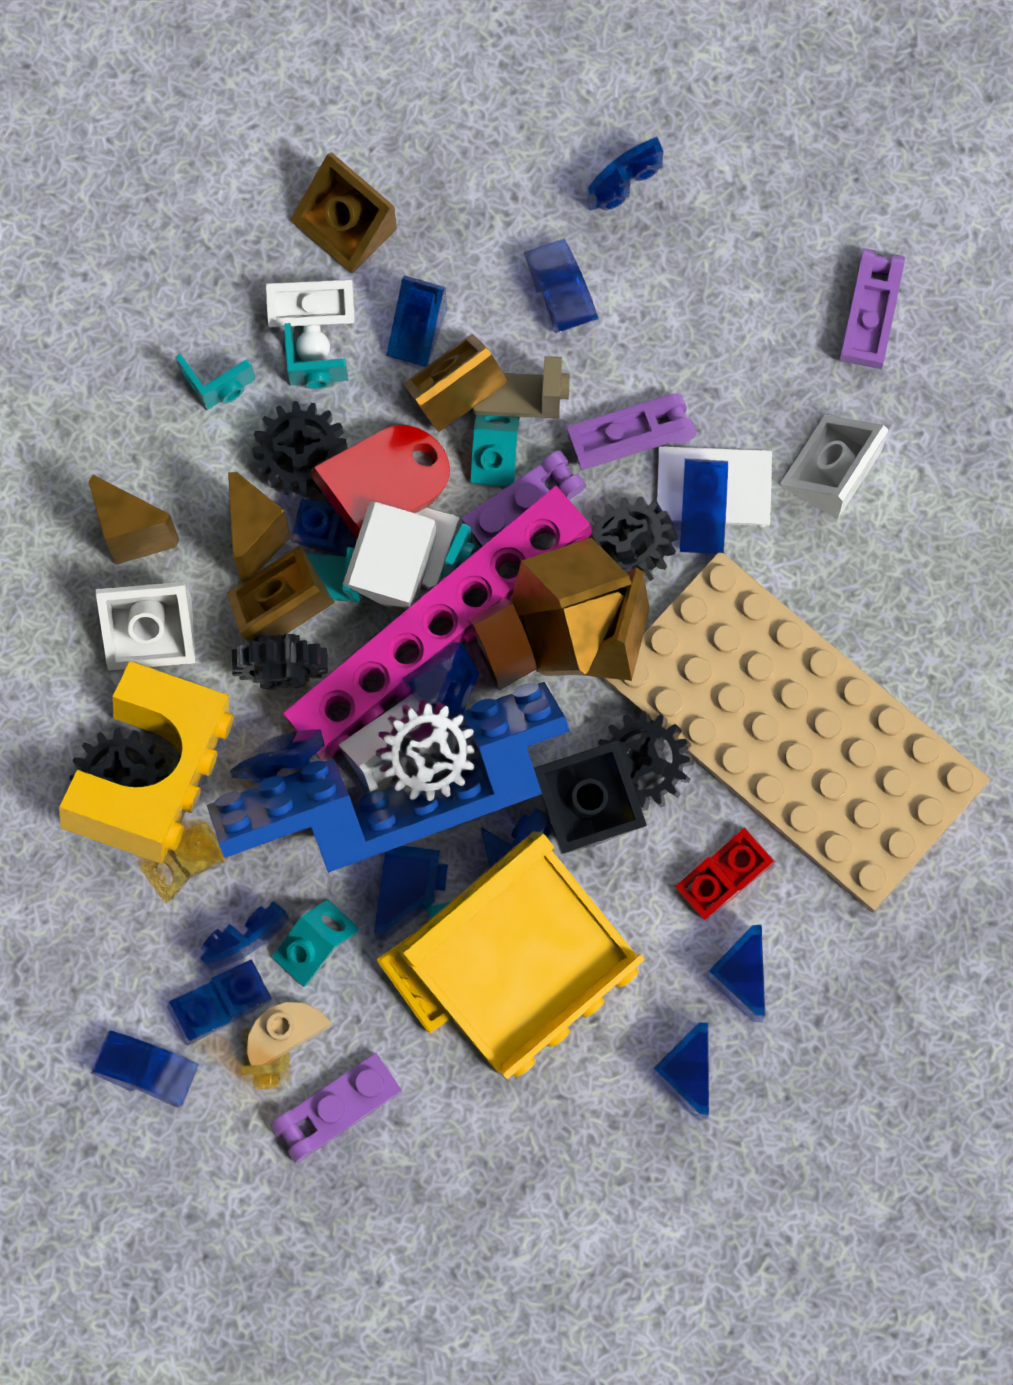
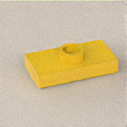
M404 939L376 960L430 1034L450 1020L451 1016L395 950L406 940Z

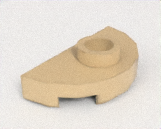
M285 1002L269 1008L256 1019L248 1035L247 1055L253 1072L258 1071L332 1027V1023L320 1010L306 1003Z

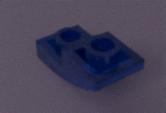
M658 137L649 139L629 149L612 161L595 177L587 188V205L590 211L600 207L602 210H611L620 206L625 201V198L630 196V179L634 178L636 181L646 180L654 176L659 168H662L664 150Z
M565 238L524 252L536 292H542L555 333L599 319L582 272Z
M684 458L680 552L724 553L728 461Z
M301 499L290 540L293 543L336 556H347L348 547L355 548L357 539L332 504Z
M321 730L294 731L271 738L230 770L231 778L251 779L253 783H260L269 777L277 776V772L283 767L286 769H296L305 766L310 762V758L325 746Z
M272 901L266 909L260 906L251 914L244 925L248 929L244 935L231 924L223 932L220 929H216L203 943L201 950L204 954L200 957V960L210 971L241 960L275 936L290 921L288 913L276 902Z
M250 959L212 977L209 983L169 1001L167 1008L188 1046L269 1003L272 997L255 964Z
M110 1030L106 1034L91 1074L130 1092L137 1089L179 1108L184 1104L199 1064L156 1045Z

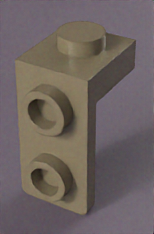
M544 356L543 375L504 373L508 383L473 407V413L478 415L559 419L560 399L569 400L570 373H562V357Z

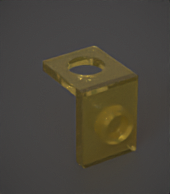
M202 822L183 831L177 849L175 851L169 849L163 863L169 867L172 873L171 885H167L161 880L158 873L159 863L148 859L141 867V871L162 900L168 903L173 900L190 878L224 863L230 857H223L216 834L207 822Z
M252 1028L243 1029L245 1066H240V1072L245 1083H253V1089H274L281 1087L280 1081L291 1080L290 1052L270 1064H250L247 1055L248 1035Z

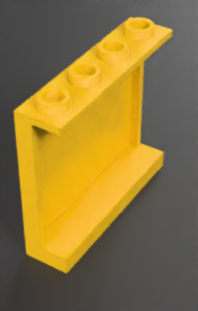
M535 831L395 949L492 1068L506 1079L512 1075L517 1078L526 1073L535 1064L536 1059L534 1056L546 1045L552 1048L563 1041L571 1031L568 1026L581 1015L586 1018L595 1013L605 1002L603 996L614 986L621 988L631 982L639 973L636 967L645 960L641 954L631 949L552 851L555 847L543 833Z

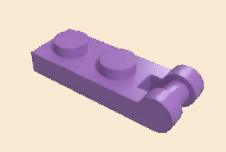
M863 248L840 361L882 369L906 257L893 254L892 258L875 255L876 250ZM871 273L888 275L887 281L871 278Z
M677 393L567 426L568 437L581 470L667 443H686L695 437L697 431L692 419L686 418L687 406L683 396ZM665 418L669 422L658 425L657 420Z
M561 451L552 453L539 466L462 517V523L471 526L472 537L480 547H483L549 492L543 482L552 476L559 483V489L569 500L586 488V484L579 474L573 475L567 467L569 461Z
M374 1053L300 1105L275 1119L270 1126L277 1137L283 1136L290 1147L288 1150L289 1155L295 1163H299L399 1095L402 1089L378 1054ZM307 1118H310L318 1130L309 1137H305L298 1127Z

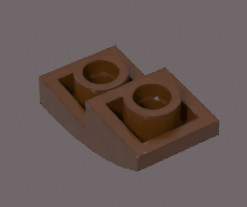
M507 598L468 620L482 649L480 654L499 691L537 670L536 661L513 603Z

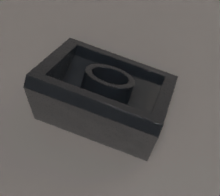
M618 740L534 767L542 792L540 795L561 855L607 842L647 826Z

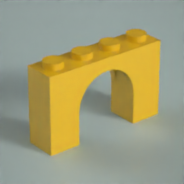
M129 661L112 696L113 719L164 737L176 748L181 759L175 770L167 778L146 787L122 786L77 770L59 806L61 829L162 864L168 850L175 851L180 843L184 831V825L181 824V821L186 812L193 813L201 793V788L197 786L203 775L210 776L218 755V751L214 749L219 738L227 739L233 725L234 715L229 713V695Z

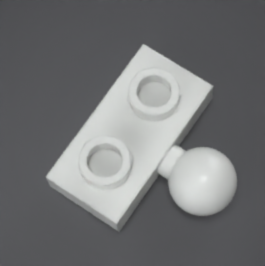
M353 280L266 284L268 327H284V323H291V327L303 326V333L296 342V352L304 362L325 360L329 354L330 343L326 335L321 332L320 325L355 324Z

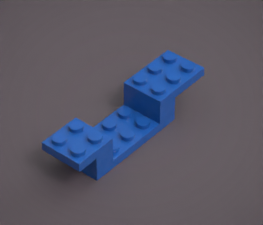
M545 682L539 684L527 683L517 687L509 695L498 699H483L474 703L470 709L461 712V715L464 717V724L471 727L474 732L469 737L470 742L477 746V751L474 752L476 758L469 760V762L475 765L474 769H462L460 775L463 777L465 784L461 786L454 781L449 784L450 796L446 797L439 790H435L434 799L429 802L423 798L421 791L415 800L410 799L404 794V787L400 791L394 788L384 792L373 791L364 795L360 801L352 803L334 759L310 762L303 766L301 771L284 777H269L260 782L257 787L241 793L229 792L223 794L215 802L207 805L223 857H230L311 827L329 873L538 796L542 792L527 747L570 732L565 715ZM442 771L437 772L436 774L433 775V777L436 776V775H438V774L441 773Z

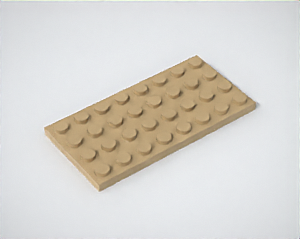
M721 551L644 633L632 681L604 678L603 680L640 713L641 711H646L650 715L652 723L661 714L668 719L666 729L674 724L678 725L682 732L677 740L687 739L691 743V747L685 751L872 913L876 911L991 780Z

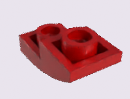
M744 827L712 857L708 856L675 887L706 921L768 870L776 861L748 829Z

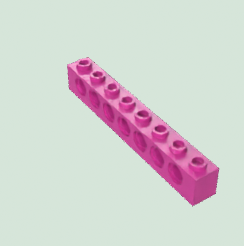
M557 486L553 487L283 713L284 716L322 761L329 755L332 759L340 756L343 753L339 747L340 743L386 712L385 709L395 700L403 701L410 695H413L421 686L419 680L431 670L437 673L449 665L455 658L453 652L467 641L468 644H472L477 641L468 621L469 619L506 598L511 602L517 576L511 579L501 577L498 571L504 563L516 562L521 564L522 560L588 539L592 536L591 524ZM540 534H550L556 539L553 546L547 550H538L532 546V541ZM482 590L488 594L487 600L479 607H470L464 603L465 597L469 592ZM448 618L454 622L453 628L448 634L438 636L430 632L432 624L437 619ZM413 646L420 650L418 658L411 664H401L397 661V655L404 647ZM378 674L385 677V684L380 691L368 693L363 690V683L369 676ZM338 703L349 704L351 712L345 720L334 722L329 719V712L334 705Z

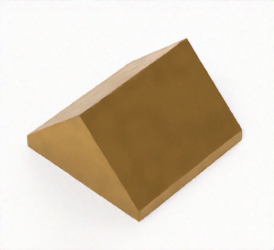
M332 152L326 155L290 219L350 273H354L397 230L395 206Z
M472 333L404 382L403 385L439 433L507 384L508 380L488 348Z
M228 472L233 558L240 580L244 582L258 573L291 535L284 510L238 472Z
M92 475L89 480V486L104 539L116 565L176 548L180 539L169 513Z
M588 538L522 560L511 603H513L518 616L561 609L631 585L629 575L592 538Z
M301 546L296 547L253 575L250 579L245 580L227 592L240 634L248 642L254 641V638L261 635L277 636L289 633L335 603Z
M637 567L627 573L630 577L631 585L611 591L619 592L624 598L587 674L583 676L629 681L633 679L650 612L644 573Z
M608 592L561 609L523 615L538 672L545 676L586 675L624 596L619 592Z

